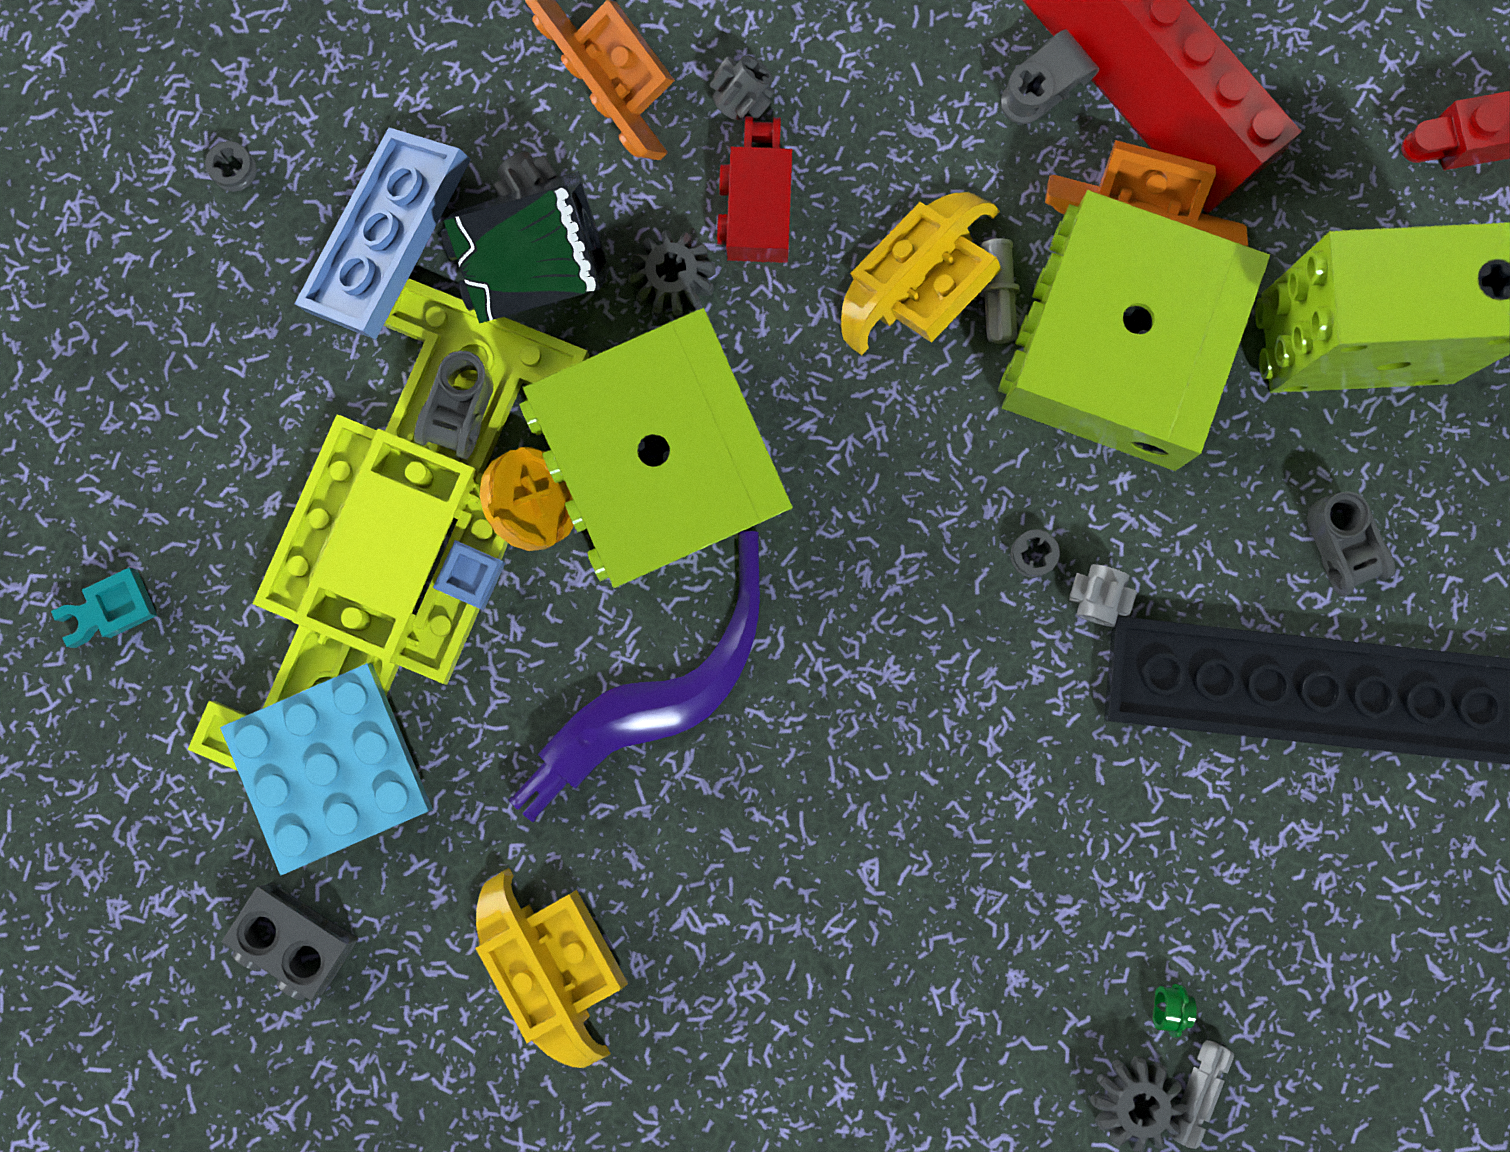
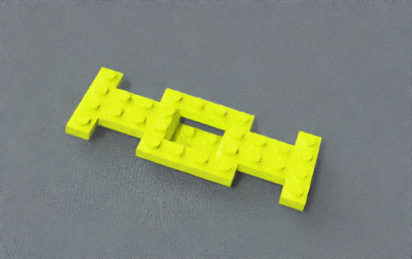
M408 278L383 326L422 341L424 344L385 431L381 429L375 430L341 415H336L252 603L292 620L293 623L299 625L263 708L367 663L373 664L386 696L399 666L442 684H448L480 609L438 591L433 586L455 540L499 560L502 559L508 543L494 532L484 516L479 496L482 475L522 383L530 385L588 359L589 353L587 350L506 317L479 324L475 310L469 311L463 300ZM456 351H468L478 356L492 376L494 384L492 395L482 419L477 443L468 459L457 457L455 450L431 442L421 445L415 443L414 440L417 419L429 397L439 365L446 356ZM474 370L461 372L455 379L454 388L462 391L470 389L478 379V372ZM453 518L458 519L418 613L414 615L412 612ZM209 701L187 750L237 770L220 727L245 717L247 714L219 702Z

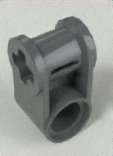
M1066 29L1062 30L1048 40L1034 55L1013 70L1008 86L1003 91L1000 100L1001 109L1005 117L1010 121L1018 124H1030L1043 116L1060 101L1070 98L1071 95L1068 92L1078 84L1082 83L1084 86L1088 84L1099 71V67L1071 33Z
M456 351L450 353L442 360L429 397L417 419L414 432L415 443L426 445L428 442L455 450L457 457L463 459L470 457L477 443L482 419L494 386L492 376L478 356L468 351ZM466 370L478 372V379L473 387L464 391L454 388L455 379L461 372Z
M1350 491L1339 492L1322 497L1311 505L1307 515L1308 526L1322 556V564L1338 595L1347 596L1354 592L1355 586L1377 577L1381 580H1386L1394 576L1395 563L1392 554L1380 535L1370 511V506L1362 496ZM1333 505L1340 507L1345 514L1346 520L1342 530L1336 528L1331 522L1330 512ZM1363 562V565L1358 566V567H1356V568L1353 569V567H1354L1355 565L1360 564V563Z

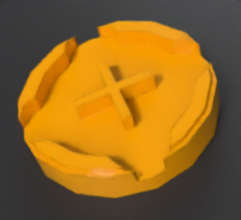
M520 447L516 450H510L491 461L482 475L479 494L484 516L494 532L511 546L526 551L547 549L567 537L574 527L564 504L573 499L565 481L560 484L554 482L542 456L544 451L534 447Z

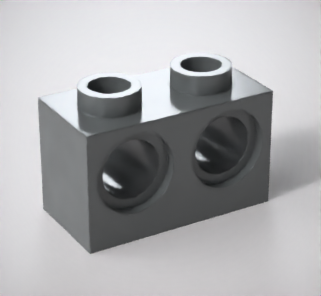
M271 882L256 887L221 942L234 950L232 957L242 966L253 971L263 969L278 979L276 985L282 992L297 1000H304L306 997L311 1001L325 993L359 938ZM262 917L270 919L275 925L276 937L272 944L264 942L258 934V923ZM305 946H311L318 951L321 958L318 972H311L304 967L301 961V953Z

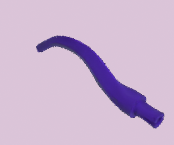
M744 531L738 533V600L732 619L711 655L698 668L685 676L666 681L623 684L605 691L579 710L538 753L544 763L514 796L508 799L519 810L534 792L537 791L539 793L538 797L522 813L527 819L534 823L537 816L567 783L576 789L610 753L626 746L662 739L690 729L709 717L728 696L741 675L756 634L760 604L759 532Z

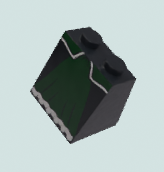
M579 171L453 212L444 220L446 229L441 231L445 251L450 260L458 261L464 280L459 282L463 302L469 311L475 310L479 324L599 290L610 271Z

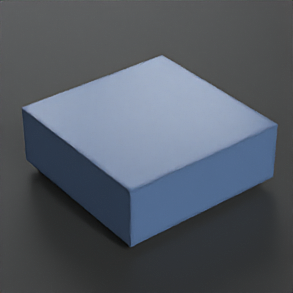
M455 540L433 588L484 611L505 566V562Z

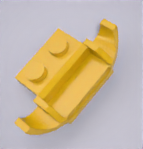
M969 192L945 195L928 205L919 202L850 273L853 281L844 297L841 314V329L845 342L853 350L863 355L869 349L867 343L868 336L876 322L881 320L888 326H891L898 320L932 343L1002 270L996 256L972 242L973 240L968 230V227L982 215L986 214L994 219L1000 213L995 204Z
M507 868L486 881L479 894L476 909L479 946L475 949L526 1043L532 1041L547 1056L571 1067L585 1068L611 1054L606 1045L601 1046L592 1039L583 1022L590 1017L587 1008L620 991L628 982L577 890L534 914L530 905L522 909L518 905L511 887L514 876L510 868Z

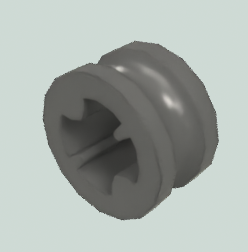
M220 142L211 148L206 157L207 173L224 190L232 192L241 191L250 186L255 179L257 172L256 162L246 148L237 142ZM234 156L242 164L240 171L233 169L236 175L228 177L220 169L222 162L229 164L226 158Z
M1038 529L1029 530L1020 535L1013 543L1010 552L1011 563L1016 571L1023 576L1031 578L1042 577L1053 570L1060 556L1059 545L1055 538L1048 532ZM1028 540H1037V547L1042 543L1046 546L1048 554L1042 558L1043 567L1034 568L1033 561L1026 564L1022 559L1021 554L1028 549Z

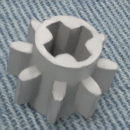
M1096 564L1091 565L1088 576L1076 573L1069 596L1070 601L1079 603L1076 616L1110 627L1115 626L1118 615L1129 617L1137 594V590L1126 588L1130 576L1120 570Z

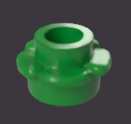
M1173 984L1172 988L1159 986L1155 992L1153 1024L1157 1030L1169 1031L1171 1037L1178 1038L1182 1035L1183 1030L1192 1028L1195 1023L1197 1014L1195 998L1188 995L1183 985ZM1165 1002V1012L1160 1010L1157 1004Z

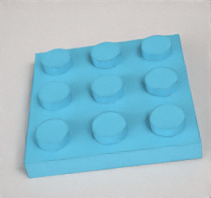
M371 663L364 664L220 727L280 876L433 810L375 668Z

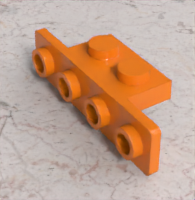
M525 0L535 14L532 17V21L536 28L545 37L555 41L564 53L561 56L564 66L575 77L583 79L592 91L590 95L592 104L605 117L611 118L620 129L619 139L623 146L637 158L661 160L668 152L640 114L675 80L618 3L606 0L577 30L555 0Z
M1115 140L1099 186L1057 175H1050L1045 203L1053 206L1056 211L1064 215L1069 204L1078 207L1087 190L1248 247L1246 225L1201 213L1216 175L1214 165Z

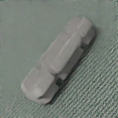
M1206 1040L1203 1043L1197 1060L1201 1061V1065L1199 1068H1193L1181 1102L1186 1105L1187 1112L1181 1114V1116L1175 1115L1173 1120L1180 1127V1134L1174 1135L1169 1132V1136L1176 1142L1194 1149L1200 1146L1206 1131L1201 1126L1203 1121H1210L1225 1082L1220 1077L1222 1072H1229L1234 1059V1053L1229 1048L1214 1041Z

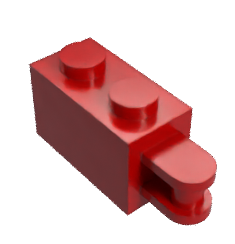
M1510 91L1455 101L1437 119L1421 122L1413 132L1404 138L1401 144L1403 156L1414 163L1441 159L1443 170L1510 159Z
M745 116L744 147H731L730 165L720 164L719 195L729 196L728 214H718L717 245H726L728 261L788 263L792 149L780 148L781 117H773V122H753V116ZM752 143H772V148L752 147Z

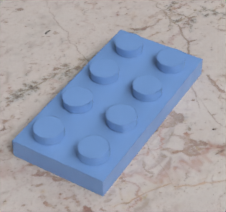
M388 127L294 304L309 314L376 340L471 159L459 148Z

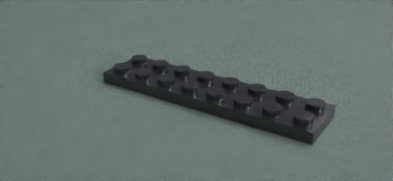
M1118 616L1111 632L1104 721L1510 765V658Z

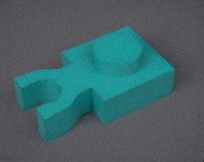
M130 567L82 589L87 601L80 606L64 605L51 611L55 621L65 622L74 616L77 618V630L73 634L63 637L66 647L77 648L87 643L98 629L102 637L112 638L158 616L138 570Z

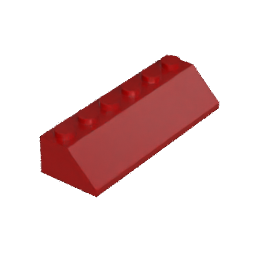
M1022 0L1053 36L1065 29L1071 33L1099 67V71L1093 77L1092 82L1152 150L1215 166L1216 175L1203 205V210L1207 214L1282 155L1302 132L1187 0Z

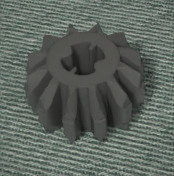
M665 229L661 236L663 244L657 246L653 240L645 238L643 246L647 255H632V266L638 271L629 275V282L631 287L640 289L636 298L641 306L653 302V314L661 317L665 313L667 305H672L673 315L675 319L683 317V303L687 302L692 310L697 311L702 308L697 294L703 296H711L713 294V284L707 279L715 275L716 270L714 263L704 261L708 256V248L705 244L691 248L692 237L687 232L680 236L677 243H674L670 231ZM676 266L678 268V281L667 282L668 267Z
M1134 1056L1130 1065L1131 1072H1129L1119 1059L1113 1060L1112 1069L1118 1077L1112 1081L1104 1074L1097 1075L1096 1081L1107 1090V1094L1097 1093L1091 1096V1104L1095 1108L1103 1110L1095 1118L1096 1125L1100 1130H1110L1109 1140L1117 1147L1129 1141L1130 1148L1134 1152H1143L1148 1138L1156 1149H1164V1139L1160 1133L1166 1129L1171 1134H1180V1127L1171 1119V1116L1187 1112L1186 1105L1174 1098L1182 1089L1180 1083L1174 1078L1166 1079L1167 1068L1159 1062L1154 1063L1148 1068L1143 1057ZM1140 1094L1145 1098L1142 1102L1145 1111L1136 1115L1132 1111L1135 1107L1132 1098Z

